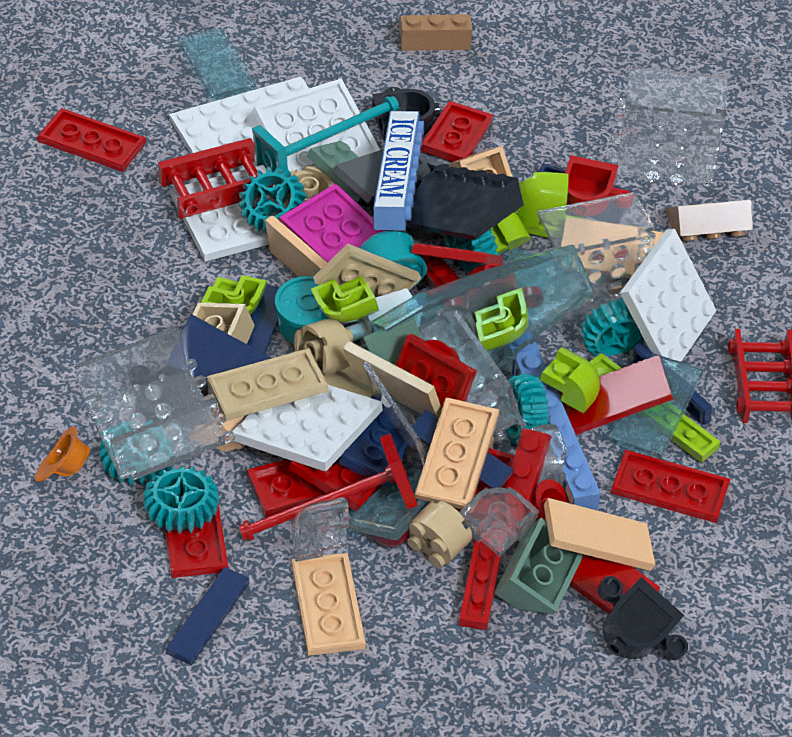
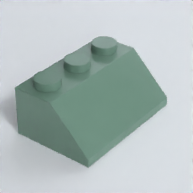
M539 518L524 532L494 593L516 609L554 614L557 612L584 554L550 546L547 522Z

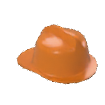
M75 426L68 428L61 435L55 447L42 461L34 476L36 482L47 479L53 473L70 476L82 468L90 454V448L77 437V428Z

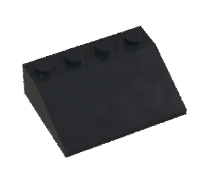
M448 164L438 165L424 177L416 190L411 221H407L406 227L476 240L524 205L518 178L510 177L506 174L487 173L484 170H469L466 167H451Z

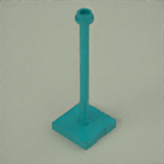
M387 96L383 99L382 104L285 147L261 125L252 128L257 166L264 165L266 169L270 167L273 172L278 166L284 172L286 169L288 170L287 156L386 112L390 114V111L399 109V103L394 96Z

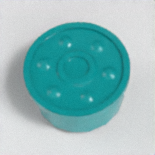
M380 232L371 236L359 247L418 271L422 279L427 273L425 260L418 254L412 253L413 244L415 243L412 236L405 232Z
M314 276L293 278L285 282L275 295V310L278 314L279 332L287 341L293 344L295 334L303 328L302 326L328 319L320 309L311 291V288L318 286L314 281Z

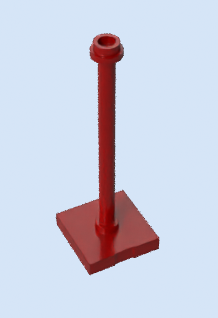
M391 434L380 437L389 466L385 467V471L250 524L248 520H245L243 524L239 525L243 539L245 541L249 539L252 541L255 539L254 534L388 481L390 483H397L407 510L418 506Z

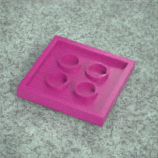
M336 183L282 215L279 219L282 224L327 263L347 244L359 248L371 236L386 231L374 230V219Z

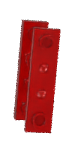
M251 138L158 162V176L161 186L173 184L180 196L177 198L179 219L230 206L242 201L239 193L245 192L243 183L250 184L251 182L249 178L236 181L230 169L243 165L249 176L258 177L257 169L253 164L255 162V144ZM220 172L226 185L213 188L206 175ZM197 178L203 191L189 194L183 181Z
M735 329L733 339L728 341V353L733 355L739 394V398L736 400V412L741 414L742 423H748L750 411L789 412L792 415V330L786 331L785 339L781 340L780 343L742 342L741 330ZM744 352L780 353L781 356H785L783 362L745 361ZM747 372H783V375H788V379L786 381H748ZM749 391L786 392L787 395H791V399L789 401L750 400Z

